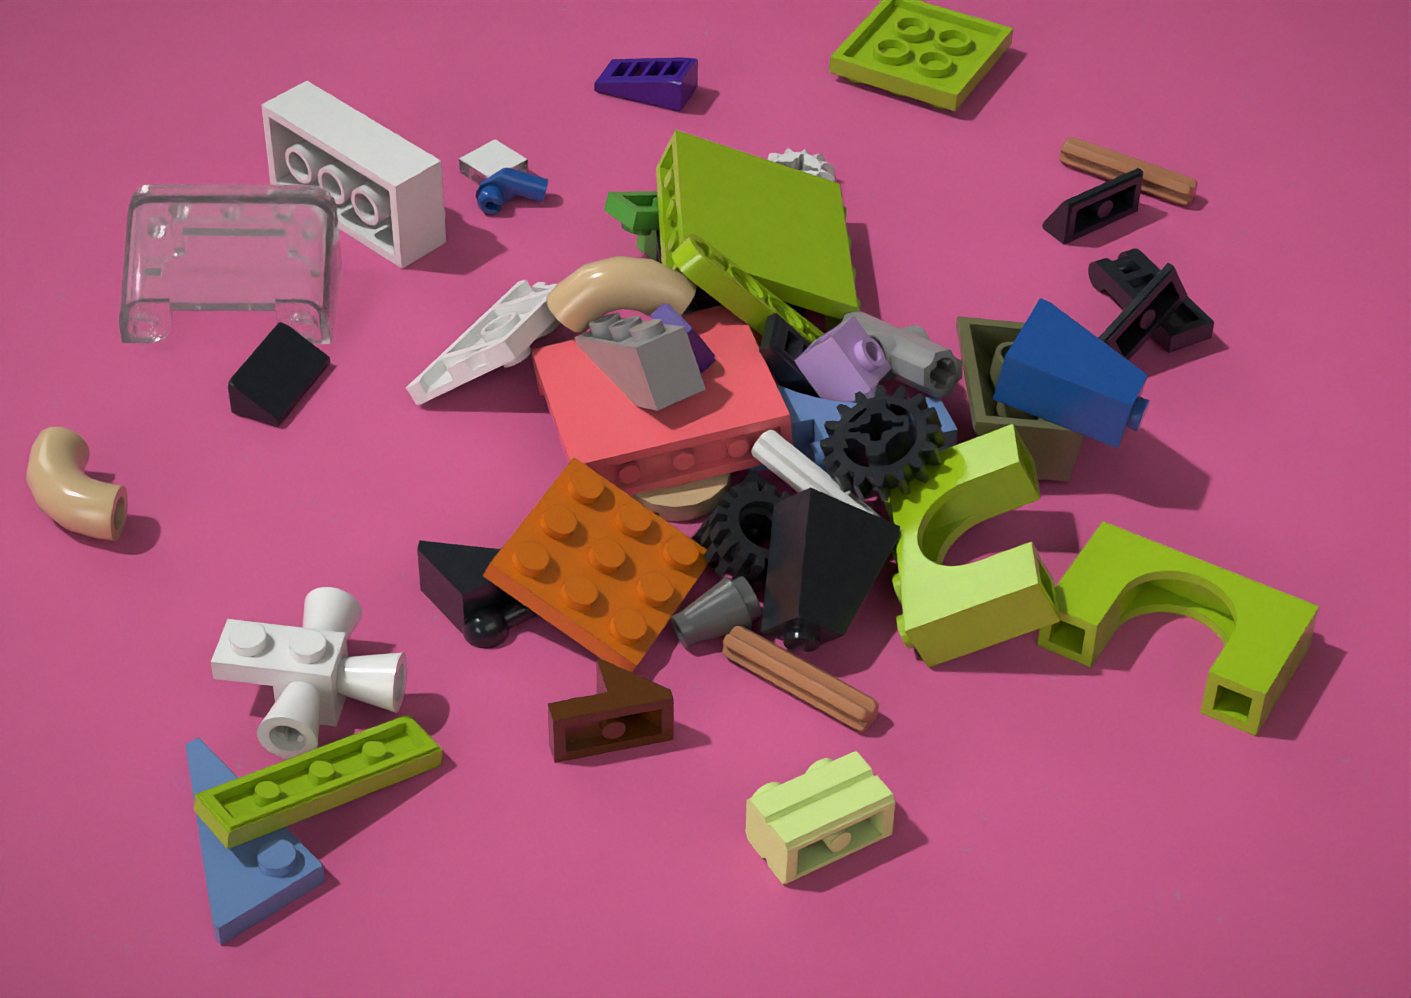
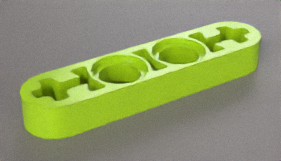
M690 234L673 251L671 256L674 263L687 278L762 336L767 316L775 313L779 314L810 344L824 335L812 323L701 237Z

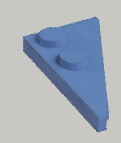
M199 737L185 744L194 801L195 794L238 778ZM196 814L216 941L220 945H223L325 882L323 865L286 827L227 850Z

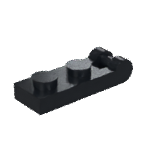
M1137 248L1121 252L1116 260L1111 261L1108 258H1103L1091 262L1088 267V275L1093 287L1098 291L1106 290L1124 309L1161 271ZM1187 296L1181 305L1155 331L1152 337L1169 353L1212 338L1214 321Z

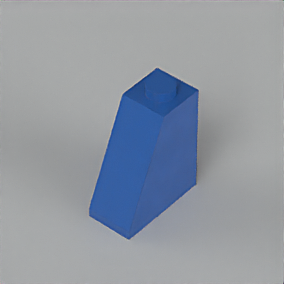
M1041 298L1005 356L993 400L1115 448L1119 447L1128 428L1138 432L1150 400L1141 397L1148 378L1145 372L1054 304Z

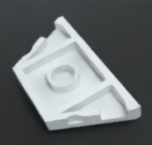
M527 280L518 281L406 387L416 405L423 404L502 365L505 368L511 367L529 356L531 353L529 345L535 339L551 333L560 325V321L551 313L546 301V297L557 284L547 285L545 282H537L531 287Z

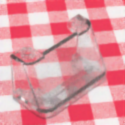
M150 184L135 190L131 196L127 214L119 313L122 343H153L166 338L172 327V311H275L277 323L287 324L312 344H331L342 274L337 206L334 198L328 191L312 185Z

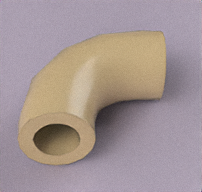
M614 256L582 265L560 281L548 294L546 301L551 313L558 321L575 332L583 333L590 328L589 323L609 312L621 309L639 311L650 317L654 311L665 303L666 305L669 304L681 316L692 301L697 285L684 274L653 259Z
M49 427L42 430L32 445L26 474L27 483L38 508L69 531L97 539L117 541L123 532L127 517L128 494L126 487L92 479L84 474L83 471L88 463L90 451L87 443L80 435L63 427Z

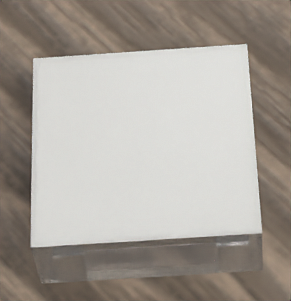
M496 139L459 158L460 173L479 185L482 181L506 167L528 173V159Z

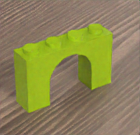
M1014 424L939 451L942 459L941 464L934 466L926 465L925 467L930 480L925 483L914 478L909 482L910 494L905 496L897 487L891 489L888 501H885L886 510L891 522L900 526L899 538L891 551L898 564L899 573L892 576L893 586L903 610V614L898 615L896 618L898 631L905 646L908 649L915 647L928 668L1061 621L1054 579L1032 541L970 564L960 566L942 565L948 549L969 528L986 519L1041 499L1035 461Z
M1102 521L1056 585L1055 589L1061 621L1040 628L1037 646L1091 668L1115 631L1129 619L1154 612L1175 613L1193 618L1209 627L1224 644L1223 650L1208 672L1200 713L1257 736L1310 648L1319 606Z

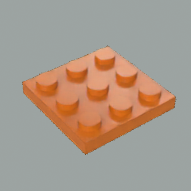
M573 457L494 557L483 577L602 660L633 672L709 563L704 556L707 549Z

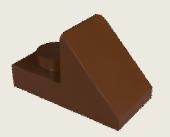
M605 660L596 661L597 694L548 703L549 746L555 763L673 740L674 698L671 689Z

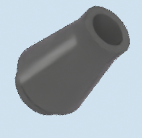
M743 576L733 580L725 577L684 610L671 616L670 621L678 640L684 648H688L699 642L724 637L735 626H743L751 630L752 622L762 618V611L752 587Z

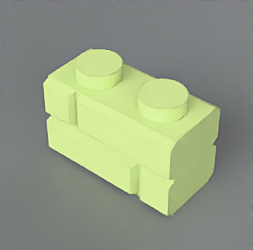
M857 751L836 760L823 758L812 764L805 774L783 784L779 782L767 783L760 787L752 798L747 799L745 833L749 843L762 859L767 860L768 867L784 885L892 835L895 811L894 795L878 775H873L872 768Z

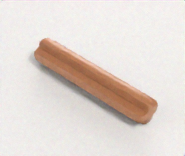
M1068 137L1061 147L1060 161L1065 165L1108 180L1140 168L1144 171L1141 186L1142 192L1182 206H1188L1195 197L1198 183L1194 178L1075 137Z
M735 626L729 634H726L722 642L724 644L722 653L728 659L859 732L866 731L877 719L879 703L873 697L743 626Z

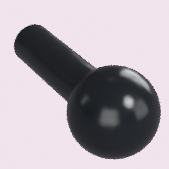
M518 600L501 608L485 606L475 611L469 617L465 626L462 627L463 636L474 647L493 648L506 640L509 629L538 614Z

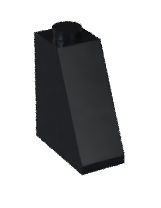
M811 487L774 504L761 633L782 640L786 648L799 652L815 651L819 648V645L844 636L900 535V526Z

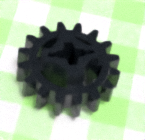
M883 385L877 386L875 397L869 399L859 391L855 393V400L857 402L855 406L850 408L847 405L839 404L836 407L841 418L839 421L825 422L824 427L829 437L820 440V447L825 456L823 461L831 479L836 478L843 492L855 488L860 500L865 501L872 490L878 491L882 502L888 501L891 489L897 487L906 496L911 493L909 485L911 480L915 478L925 483L930 480L925 468L926 465H940L942 462L938 448L945 446L946 440L941 429L942 425L935 407H928L925 396L921 393L910 399L904 386H900L893 396H887Z

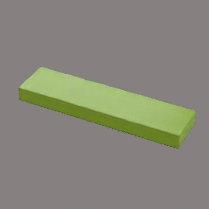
M407 714L195 794L194 812L228 850L439 767L442 762L443 749Z

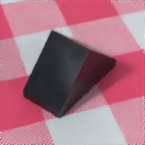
M420 540L417 547L420 590L462 634V627L465 626L469 617L478 609L485 606L501 608L516 600L483 577L487 567L501 549Z

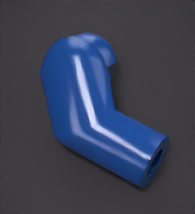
M502 168L482 181L477 188L476 199L478 207L484 213L496 214L501 211L502 205L517 195L542 202L547 190L548 179L513 168Z

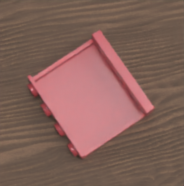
M723 305L681 315L715 354L714 358L716 361L701 373L706 390L658 411L636 406L579 348L575 339L531 349L538 393L540 396L544 395L567 463L575 457L632 497L633 493L678 486L761 466L763 464L752 455L751 450L758 438L768 430H774L793 445L790 413L765 359L759 352L760 348L747 323Z

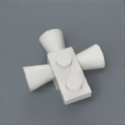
M320 587L309 592L304 602L303 627L227 619L211 660L213 679L273 686L275 703L259 725L257 737L267 751L278 757L290 759L318 747L319 724L337 726L346 697L395 713L399 711L402 705L407 680V657L405 652L348 657L347 639L362 618V608L351 594L341 589Z

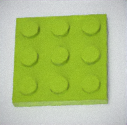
M882 0L830 56L829 72L846 77L852 82L865 83L888 90L894 95L907 96L930 103L936 108L956 111L1012 44L1013 28L920 0Z

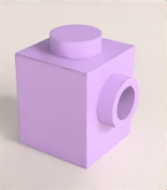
M854 315L816 339L795 360L798 368L820 398L857 403L855 393L859 391L867 399L875 397L876 388L879 386L877 383L892 368L885 359L881 346L877 341L869 337Z

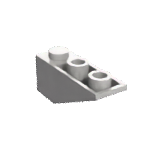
M612 313L589 323L591 331L574 337L579 348L638 407L658 411L706 390L687 332L683 326L663 324L661 319L642 321L640 316L621 318L619 313Z

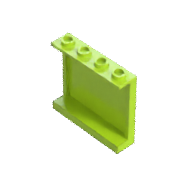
M675 129L656 167L661 261L663 265L682 273L674 263L671 255L690 234H695L711 244L783 302L825 314L827 332L838 326L843 321L846 313L860 311L861 302L856 297L854 283L856 269L852 266L850 256L851 237L847 235L845 222L847 208L842 202L839 183Z

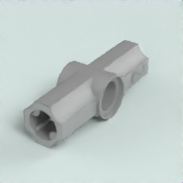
M861 311L850 312L844 315L842 322L853 315L869 337L873 338L881 346L885 359L892 367L879 382L896 379L936 398L950 395L955 384L962 379V360L953 356L951 349L930 341L926 331L919 325L899 328Z

